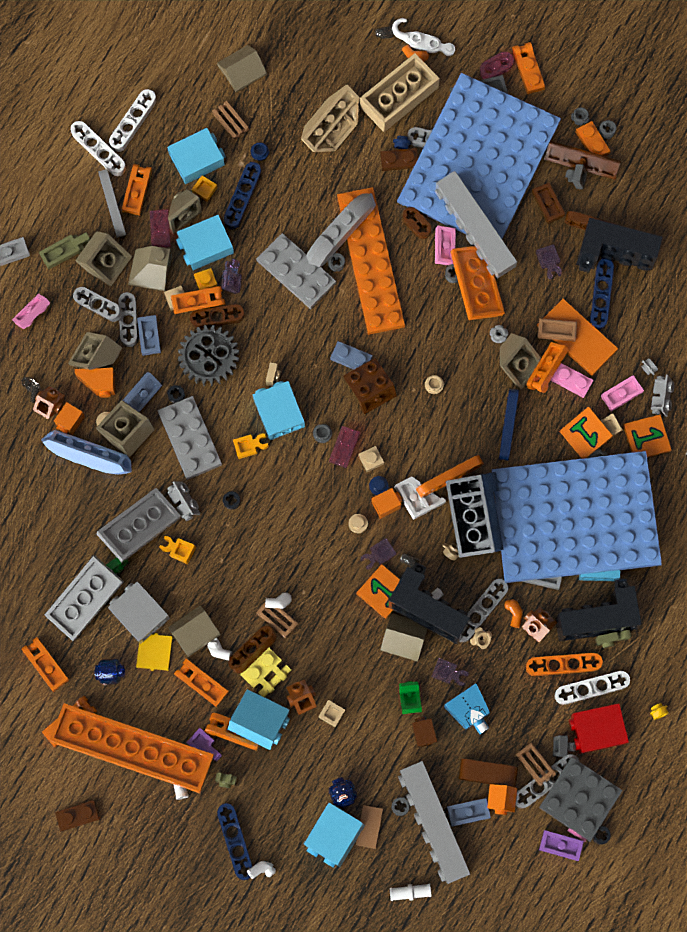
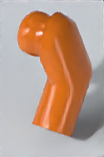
M409 45L402 48L407 58H410L414 53L423 62L429 58L427 51H413Z
M506 600L504 607L512 613L510 626L520 628L523 610L516 600Z

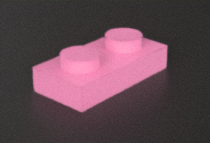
M443 226L435 228V264H453L450 251L455 248L456 228Z
M38 294L12 320L16 325L25 329L33 323L39 314H42L47 309L50 302Z
M562 363L551 378L552 382L582 398L585 397L593 382L592 379Z
M633 375L601 394V398L612 412L642 394L644 390Z

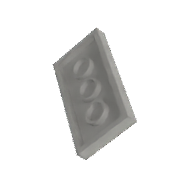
M283 233L256 258L259 264L310 309L336 284V280L321 267L309 264L306 254Z
M193 396L157 410L187 480L222 466Z
M155 488L98 530L97 535L122 563L178 521L181 515Z
M93 556L46 612L45 616L72 641H75L124 581L99 558Z

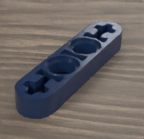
M250 162L245 166L226 210L224 223L229 229L233 230L240 226L259 182L261 168L256 162ZM255 168L257 173H253L252 180H250V171ZM249 184L251 189L244 192L241 190V186ZM237 200L244 201V206L237 208L234 206V203ZM234 212H236V215H235V220H236V221H233L232 223H230V222H229V219H232V217H233V215H234Z
M609 259L600 260L595 272L590 323L597 330L604 329L608 321L614 264ZM603 264L607 265V268H609L607 269L605 276H602L603 268H600L603 267ZM604 281L607 283L608 288L601 290L598 287V283ZM603 299L606 302V306L598 307L596 300ZM598 312L601 313L600 320L604 321L600 325L597 324V321H594L597 319Z
M509 388L499 460H509L519 389Z
M222 804L218 808L217 815L235 874L241 880H248L251 877L249 875L244 877L243 874H239L241 865L240 863L237 865L235 861H241L247 857L248 861L244 862L245 867H253L236 811L231 804ZM227 807L228 810H232V813L229 814L230 820L235 819L236 823H229L224 826L223 822H227L225 816H221V813L224 812L223 808ZM231 826L238 829V835L234 838H230L227 835V829ZM242 846L244 854L241 857H235L233 855L234 847Z

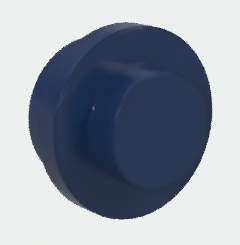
M397 136V139H393L394 148L409 149V145H411V141L406 136Z
M259 142L251 147L250 152L253 159L262 161L268 157L269 149L266 144Z
M381 476L372 478L369 483L370 491L375 495L387 491V480Z

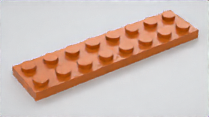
M373 187L337 194L340 213L360 194L372 193L376 204L373 211L347 239L368 335L405 327Z
M65 703L62 706L49 739L51 743L197 793H201L214 757L212 753Z

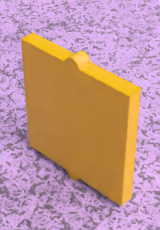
M155 633L154 635L151 634L143 643H139L136 668H145L154 671V669L169 671L172 636H162Z

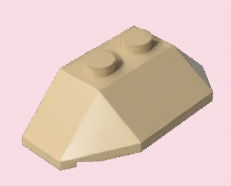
M348 85L342 87L330 96L304 126L301 140L313 152L336 151L358 124V103L360 97Z

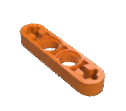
M479 455L474 456L423 483L416 491L421 498H424L445 487L447 480L462 478L480 468L484 463Z
M597 653L534 657L526 663V671L531 676L594 672L601 668L603 660ZM583 657L585 658L584 662L590 661L591 657L598 661L595 667H592V664H585L586 669L582 668ZM574 658L579 661L577 669L569 667L568 661ZM543 660L546 661V672H543L544 667L538 668L537 672H534L529 667L533 662H536V665H543ZM551 660L559 662L560 668L553 671L549 668Z

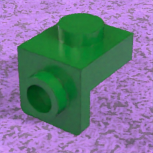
M116 557L106 566L118 575L129 562L126 559L121 563Z
M407 681L400 683L399 695L402 714L422 712L419 682Z

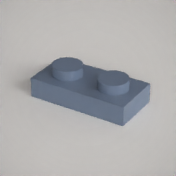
M156 315L137 318L142 356L161 353Z
M339 341L330 357V360L351 369H356L372 359L371 354Z
M147 372L123 401L140 412L160 389L162 384L151 373Z
M484 798L447 806L451 827L490 819L487 799Z

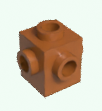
M49 386L37 394L33 411L50 419L56 413L59 414L64 407L63 400L65 395Z
M539 607L535 612L531 610L525 616L526 622L522 628L540 643L558 622L547 611Z
M305 679L286 687L289 695L286 697L290 707L295 706L299 715L317 707L313 699L316 696L312 685H307Z

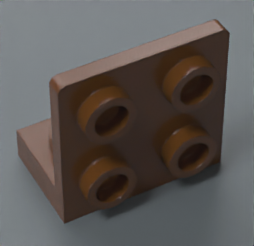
M376 358L343 376L358 399L363 414L370 412L397 396L393 382Z

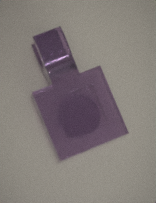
M232 259V262H225L226 270L223 271L221 282L222 289L234 294L240 293L242 275L238 274L240 262L236 259Z

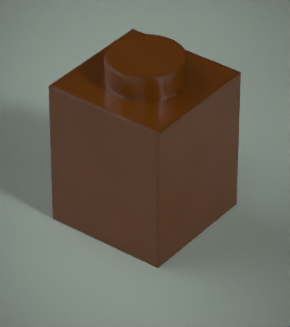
M426 716L416 718L415 722L412 723V729L417 748L436 744L437 739L432 719H427Z

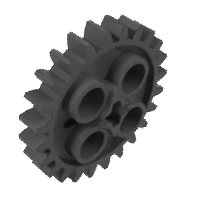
M204 325V330L201 331L197 327V333L190 331L191 337L184 336L186 343L180 342L184 349H178L179 354H181L178 360L182 362L179 364L180 368H185L183 370L184 375L189 374V380L195 377L196 384L202 380L203 386L206 385L207 381H210L211 386H213L215 380L218 384H221L220 378L227 381L226 374L233 375L231 368L237 369V365L234 362H239V358L236 356L239 355V350L236 349L238 347L237 343H232L234 337L228 338V331L222 334L221 327L215 331L214 325H212L210 330ZM205 340L212 341L211 345L205 346L202 343ZM220 351L227 352L224 357L217 356ZM205 353L208 355L212 353L213 359L210 356L206 357ZM193 354H199L200 358L198 360H192L191 356ZM208 365L215 367L213 371H206L205 368Z

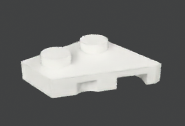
M410 477L396 484L394 488L400 494L413 520L445 504L446 500L434 493L421 498L416 491L421 485L420 482Z

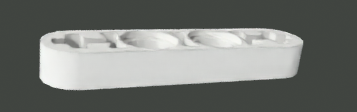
M143 90L111 135L109 143L114 151L121 152L127 147L155 106L156 96L152 90ZM150 96L151 101L147 100L145 103L144 97L148 98ZM135 110L143 111L140 117L133 116ZM126 124H131L133 129L126 132L123 130V127ZM121 138L122 144L115 145L114 141H119Z
M76 121L71 125L72 136L112 175L121 176L124 174L126 166L123 159L82 121ZM76 129H82L86 136L83 137L80 132H76ZM95 139L97 144L91 147L87 145V141ZM102 151H108L110 153L109 156L105 159L101 158L99 155ZM113 160V162H114L116 165H119V164H120V167H121V168H120V169H117V168L114 169V166H113V164L111 163V161Z
M618 671L561 686L555 692V699L559 704L566 705L623 690L629 685L630 677L626 672ZM618 675L626 679L623 682V686L620 683L613 684L614 688L611 689L609 677H611V681L617 680ZM604 680L607 683V689L604 691L597 689V681ZM585 685L588 688V694L581 696L577 692L578 686ZM571 687H574L575 699H573V695H569L566 701L563 698H559L561 690L569 693L572 691Z

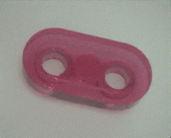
M501 52L484 61L480 66L481 77L488 79L509 71L513 67V56L508 52Z

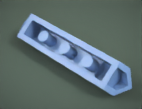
M58 430L48 433L41 439L45 446L56 455L91 469L109 474H127L132 472L131 460L123 453Z

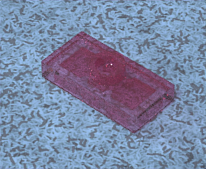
M168 209L149 211L152 246L171 247Z
M342 426L329 462L347 468L360 432Z

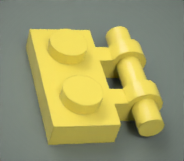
M268 648L240 675L254 689L261 684L263 688L258 693L265 697L268 693L271 694L275 690L274 687L281 680L284 681L287 678L286 675L291 669L285 665L280 670L277 666L282 660ZM273 671L276 675L267 682L265 678Z

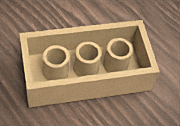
M414 53L360 97V108L385 132L437 90L440 78Z

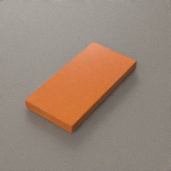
M470 246L452 249L450 253L468 320L503 316L505 311L495 275L489 273L486 267L488 264L485 260H481L476 253L477 248Z
M564 299L543 318L577 322L575 342L553 341L557 344L565 345L569 349L567 354L591 376L618 350L611 341Z

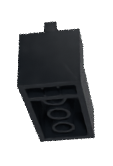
M589 218L576 265L579 266V270L590 273L591 269L595 268L598 257H601L602 259L618 261L625 266H637L640 270H652L657 260L663 237Z
M496 472L447 480L446 486L459 558L504 550L493 493L499 491Z
M417 562L412 568L407 566L389 599V608L458 645L469 625L470 617L467 616L468 613L459 608L457 610L451 608V604L443 599L439 601L432 597L433 594L424 589L421 591L425 583L424 574L426 567Z
M627 579L615 580L614 591L610 595L611 602L602 603L600 607L594 608L593 605H585L580 610H573V608L562 609V612L555 618V621L558 622L556 627L559 642L596 637L630 630V632L636 631L642 623L635 586L629 587Z

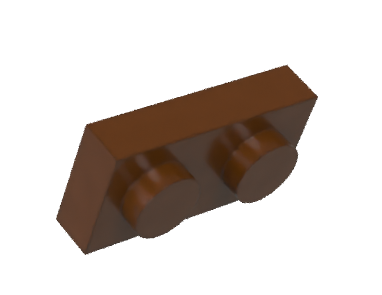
M417 148L380 151L382 171L414 168L418 160Z
M550 183L532 190V194L548 224L565 217V212Z
M94 800L55 812L60 832L100 820Z

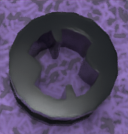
M174 385L169 388L167 395L172 403L185 399V393L181 386ZM179 391L181 396H177L178 398L174 399L172 392Z
M229 491L223 496V503L227 509L234 510L239 507L241 499L236 492ZM230 496H234V499L237 500V502H233L234 505H230L229 502L226 501L227 498L230 499Z
M600 826L598 830L606 832L604 836L606 839L604 841L597 839V833L592 839L595 843L603 845L610 840L611 833L607 827Z

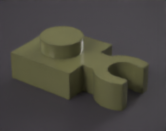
M630 630L600 635L595 639L597 646H603V648L613 647L617 641L630 639L631 633Z
M218 772L215 781L219 783V787L231 789V785L236 786L237 777Z

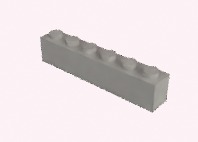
M454 171L436 182V195L440 200L443 199L445 201V207L449 214H453L457 220L455 222L460 230L464 229L468 242L471 245H475L478 257L481 260L484 259L488 264L486 267L489 273L495 275L498 279L515 268L517 265L516 259L457 173Z
M423 761L400 770L399 781L402 788L406 786L409 794L406 795L409 805H414L417 813H414L417 824H422L424 832H422L425 843H430L432 851L429 852L433 862H438L440 870L437 871L441 881H446L449 884L470 875Z

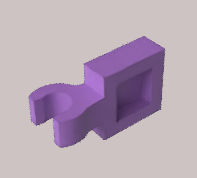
M201 728L187 741V744L191 747L214 754L213 759L216 762L222 756L212 747L215 741Z

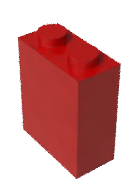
M619 703L573 713L571 719H569L570 729L575 732L576 736L573 741L576 745V750H579L580 754L629 743Z

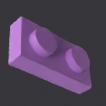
M544 830L539 850L579 861L584 841Z

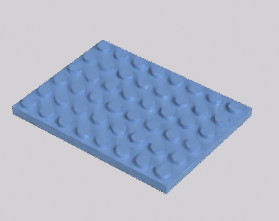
M461 73L397 203L406 207H413L421 214L466 234L464 229L460 230L455 222L457 220L453 214L450 215L447 211L445 201L443 199L440 200L435 193L436 182L455 171L498 235L503 239L561 118Z
M646 451L492 469V472H496L499 491L494 493L504 549L501 550L505 583L660 566L662 564Z

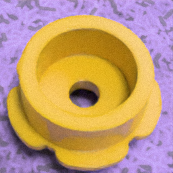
M662 703L653 706L650 716H653L654 720L668 714L666 709L668 706H663Z

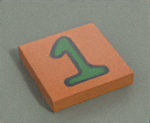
M587 407L559 431L582 459L588 458L613 437L612 433L590 407Z
M661 415L623 425L631 453L646 451L648 458L671 452L672 449Z
M381 564L356 594L386 619L393 611L389 608V599L400 579Z

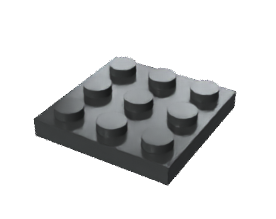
M571 757L539 808L590 842L623 790Z

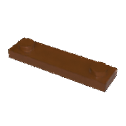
M553 141L549 142L544 159L572 168H576V164L584 165L587 172L614 180L621 163L620 160Z

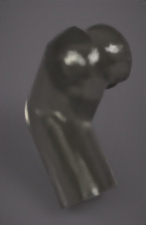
M396 19L392 20L389 27L377 28L375 31L376 37L380 39L393 38L392 27Z
M24 377L21 380V384L31 392L30 402L35 403L36 396L41 390L40 384L31 377Z
M403 553L400 558V562L410 565V568L416 562L421 564L418 558Z

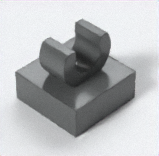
M576 164L575 171L567 170L565 177L568 178V182L575 185L576 189L583 190L587 171L584 165Z
M560 735L553 737V757H565L567 752L576 751L575 743H569L568 736Z

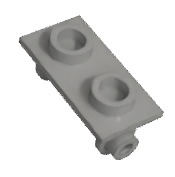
M666 375V378L658 376L655 380L653 393L660 394V397L653 396L651 405L653 414L659 415L662 412L666 417H668V411L672 407L670 395L674 391V382L668 375Z
M172 482L174 485L167 488L168 495L174 504L182 503L176 507L182 519L189 521L193 518L192 515H200L199 506L191 498L187 485L183 482Z

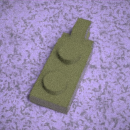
M87 233L77 236V234L69 235L43 249L39 254L49 270L83 251L84 246L90 241V237Z

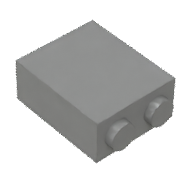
M136 582L135 584L130 583L124 589L125 593L120 597L116 596L109 603L108 609L141 644L170 618L147 591Z

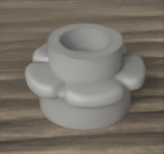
M496 325L495 328L490 330L491 340L495 343L505 342L508 330L503 328L502 325Z
M649 358L645 361L642 360L644 365L641 367L646 374L649 375L651 373L655 375L654 373L658 370L655 364Z

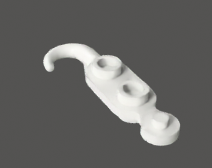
M400 18L394 22L392 27L394 35L404 40L411 47L429 53L441 51L446 56L454 54L455 46L451 43L442 44L437 37L416 31L407 33L399 31L398 25L402 22H407V19Z

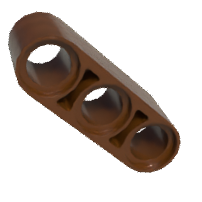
M461 759L458 779L516 787L518 767Z

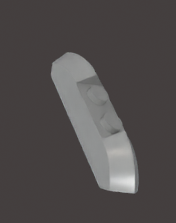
M372 193L360 194L352 200L318 237L306 255L309 264L318 267L323 266L367 218L376 206Z

